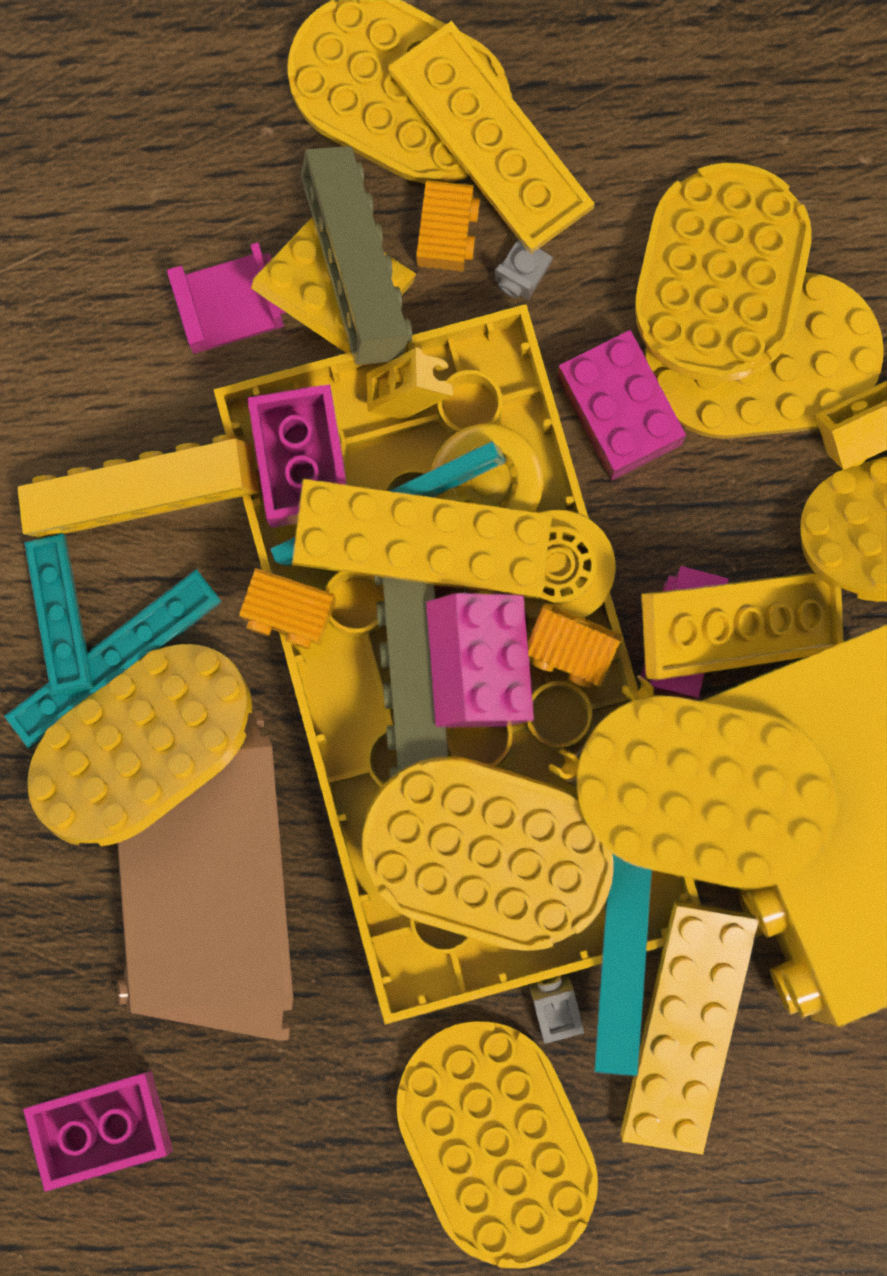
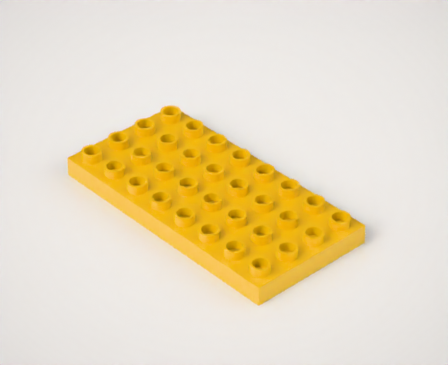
M526 304L412 335V341L407 343L404 354L414 348L422 349L423 354L443 359L449 367L442 371L433 368V375L437 380H444L453 385V396L405 420L368 412L367 373L388 362L355 365L352 352L213 389L225 434L236 435L237 439L253 445L259 493L242 497L262 570L333 593L336 596V602L321 646L311 643L309 649H305L286 642V634L281 632L279 634L385 1024L602 964L606 901L594 920L579 934L574 933L566 939L553 943V947L545 949L514 950L413 920L394 909L379 894L365 866L362 834L370 804L378 791L390 779V767H398L397 750L389 751L387 740V726L394 725L393 709H385L383 684H391L390 667L382 668L380 643L388 642L387 626L379 627L377 602L385 601L383 585L375 586V577L370 575L298 565L287 567L275 561L270 549L294 538L297 524L271 528L267 521L248 398L330 384L347 485L383 491H391L430 472L433 460L440 447L458 431L477 424H497L508 427L522 435L532 445L542 465L543 490L539 504L534 512L566 510L588 518ZM515 466L511 467L512 477L517 476ZM518 484L512 485L510 492L512 495L515 494ZM457 487L459 497L464 496L465 491L463 487ZM505 499L500 503V507H505L510 500ZM555 536L549 537V541L556 539ZM562 536V539L565 541H573L571 538ZM581 545L577 547L581 554L586 553ZM583 562V570L590 572V563ZM579 578L576 585L580 589L586 581ZM434 585L435 599L455 593L506 595ZM546 587L543 589V593L554 596V590ZM568 588L565 590H561L560 595L567 596L572 593L571 590ZM609 592V595L600 607L584 617V619L622 634ZM525 614L528 644L537 620ZM623 635L601 686H597L594 683L591 688L580 686L568 679L570 673H566L554 667L553 671H546L530 663L531 657L529 656L534 720L504 727H446L448 757H461L478 761L560 787L578 797L577 789L565 778L551 772L549 764L559 769L562 768L566 759L563 754L559 753L560 749L576 755L585 746L595 728L608 715L626 705L629 701L632 702L622 691L624 685L630 688L633 693L639 691ZM652 870L646 951L664 946L674 901L701 905L693 878Z

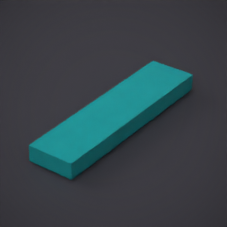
M61 533L24 542L51 695L58 697L93 689L67 537Z

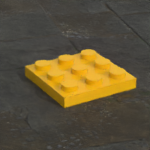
M312 217L253 279L251 289L345 353L351 352ZM390 257L392 261L391 278L394 287L398 286L401 290V295H403L413 284L416 273Z

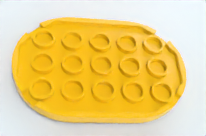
M332 0L313 12L298 30L288 58V77L292 96L305 120L315 130L344 147L352 146L353 152L404 179L426 184V180L449 183L469 176L394 80L388 69L389 65L446 24L401 0H340L337 2ZM461 32L512 97L505 71L497 58L480 42Z
M720 163L699 168L696 174L683 181H676L666 191L656 208L637 287L635 302L636 323L639 333L651 353L662 364L678 374L706 382H728L743 379L771 364L783 351L791 337L812 239L811 224L804 204L801 205L796 197L789 191L790 186L776 175L764 169L740 163Z
M805 273L791 337L780 355L761 371L739 380L706 382L688 378L669 369L651 353L647 346L645 358L677 419L685 426V429L706 437L729 439L819 429L816 414L875 387L882 368L884 350L878 321L868 304L859 294L844 283L831 277L816 273Z
M887 457L838 471L823 481L813 491L805 504L800 529L804 556L809 566L821 580L834 589L839 586L850 592L857 593L858 599L876 602H887Z
M182 644L148 652L111 682L68 711L46 730L44 737L35 750L28 772V795L36 816L55 836L78 846L79 843H98L100 846H107L122 842L139 834L217 775L237 754L246 738L244 729L248 714L252 713V699L246 680L229 658L206 646Z
M670 696L639 699L623 705L608 715L595 728L586 742L580 757L577 773L578 799L584 818L596 838L614 855L626 862L646 869L739 888H761L775 885L790 879L810 865L824 849L830 838L837 815L838 796L835 778L829 762H827L821 750L813 742L814 740L792 723L768 714Z
M429 758L402 769L391 777L378 791L370 804L363 825L362 848L365 866L379 894L388 904L413 920L514 950L545 949L553 947V943L566 939L574 933L579 934L600 912L612 884V852L591 831L584 818L577 796L560 787L466 758Z
M470 1021L455 1024L439 1031L426 1040L413 1054L402 1075L397 1095V1117L404 1142L443 1228L450 1238L466 1253L484 1262L497 1265V1267L528 1268L556 1258L572 1246L585 1230L597 1198L598 1178L595 1160L589 1144L550 1060L529 1037L514 1028L496 1022Z

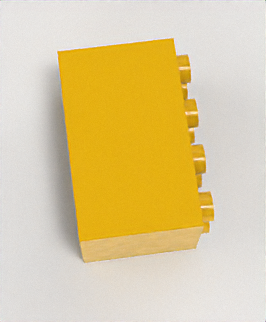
M887 625L701 701L768 714L792 723L814 740L813 742L821 750L833 771L838 796L837 815L830 838L818 857L804 870L786 881L761 888H743L737 891V896L743 913L753 914L757 918L758 926L755 936L759 937L765 934L767 937L775 935L786 962L770 968V974L788 1014L792 1015L798 1012L801 1018L810 1015L813 1021L836 1027L887 1007Z

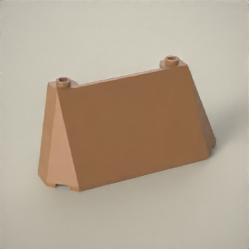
M256 710L248 714L244 729L246 738L237 754L224 769L148 828L127 840L117 843L126 955L124 979L117 980V997L119 1005L125 1004L126 1012L283 1041L289 1040L290 1031L289 1023H282L283 1011L292 1010L293 991L273 752L269 736H260L258 727H264V718L262 711Z

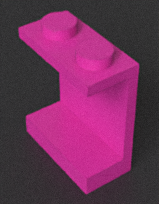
M258 243L251 244L252 255L190 274H185L182 266L167 270L193 354L284 327L281 314L286 312L251 289L253 279L272 260L270 253L261 254Z

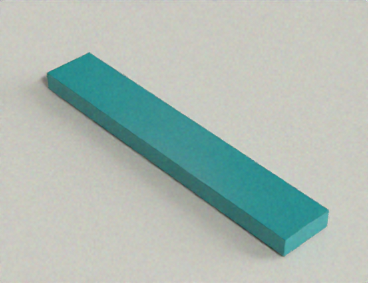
M492 441L390 492L434 498L504 464L506 459L501 448ZM295 537L270 549L277 563L287 567L293 566L292 557Z
M194 570L87 652L93 689L54 697L51 695L48 682L4 717L27 748H33L42 740L46 730L68 711L111 682L148 652L166 646L222 603V601L198 570Z
M612 853L613 877L606 899L594 1072L637 1076L652 870L633 865Z

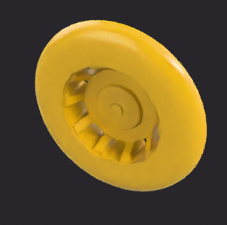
M477 424L458 431L440 447L433 460L431 471L492 441L501 448L502 453L508 456V459L504 464L434 498L466 503L473 501L476 504L500 507V503L505 499H509L510 502L503 508L528 512L536 510L543 490L542 465L532 445L516 431L497 424ZM515 466L517 476L512 477L510 468ZM518 484L515 494L512 495L510 493L512 485ZM457 487H463L465 491L464 496L459 497Z
M566 510L540 512L552 515L549 537H556L555 540L549 541L543 587V589L546 587L554 590V596L543 593L540 599L524 597L525 614L538 620L544 604L548 603L584 618L600 607L612 588L616 568L612 546L604 532L585 516ZM562 536L571 538L573 541H565L562 539ZM579 545L584 548L585 554L580 553L577 548ZM583 562L590 563V572L583 570ZM579 578H582L586 583L579 589L576 582ZM568 588L571 590L572 594L570 595H560L561 590H565Z

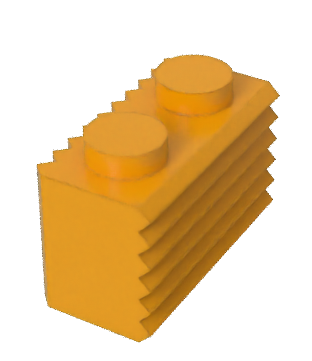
M426 180L416 256L417 266L462 272L464 271L465 259L473 260L475 236H468L470 222H478L480 199L473 198L472 185Z
M255 568L239 615L242 620L248 622L246 628L251 631L270 636L271 631L275 630L287 635L286 642L309 649L311 643L321 646L336 602V596L333 593Z
M545 603L528 641V656L531 657L530 663L540 669L553 671L554 667L566 673H570L568 679L580 686L591 688L593 683L601 686L620 643L622 634Z

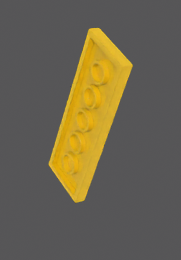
M452 21L388 66L389 73L530 255L594 209L595 203Z
M303 479L292 565L506 595H523V597L540 599L543 596L552 515Z
M815 572L642 594L646 679L659 680L810 657L844 643L841 587L837 586L836 589L830 587Z
M674 901L640 1046L638 1074L633 1077L620 1136L623 1142L703 1154L758 926L755 915Z

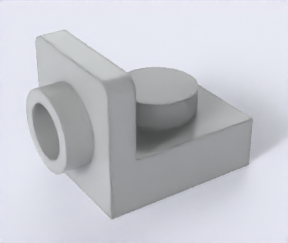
M518 239L503 264H499L495 270V281L499 283L498 288L510 297L518 298L520 295L529 300L552 263L553 256L541 249L536 250L530 255Z
M568 974L528 984L544 1044L584 1033L574 989Z

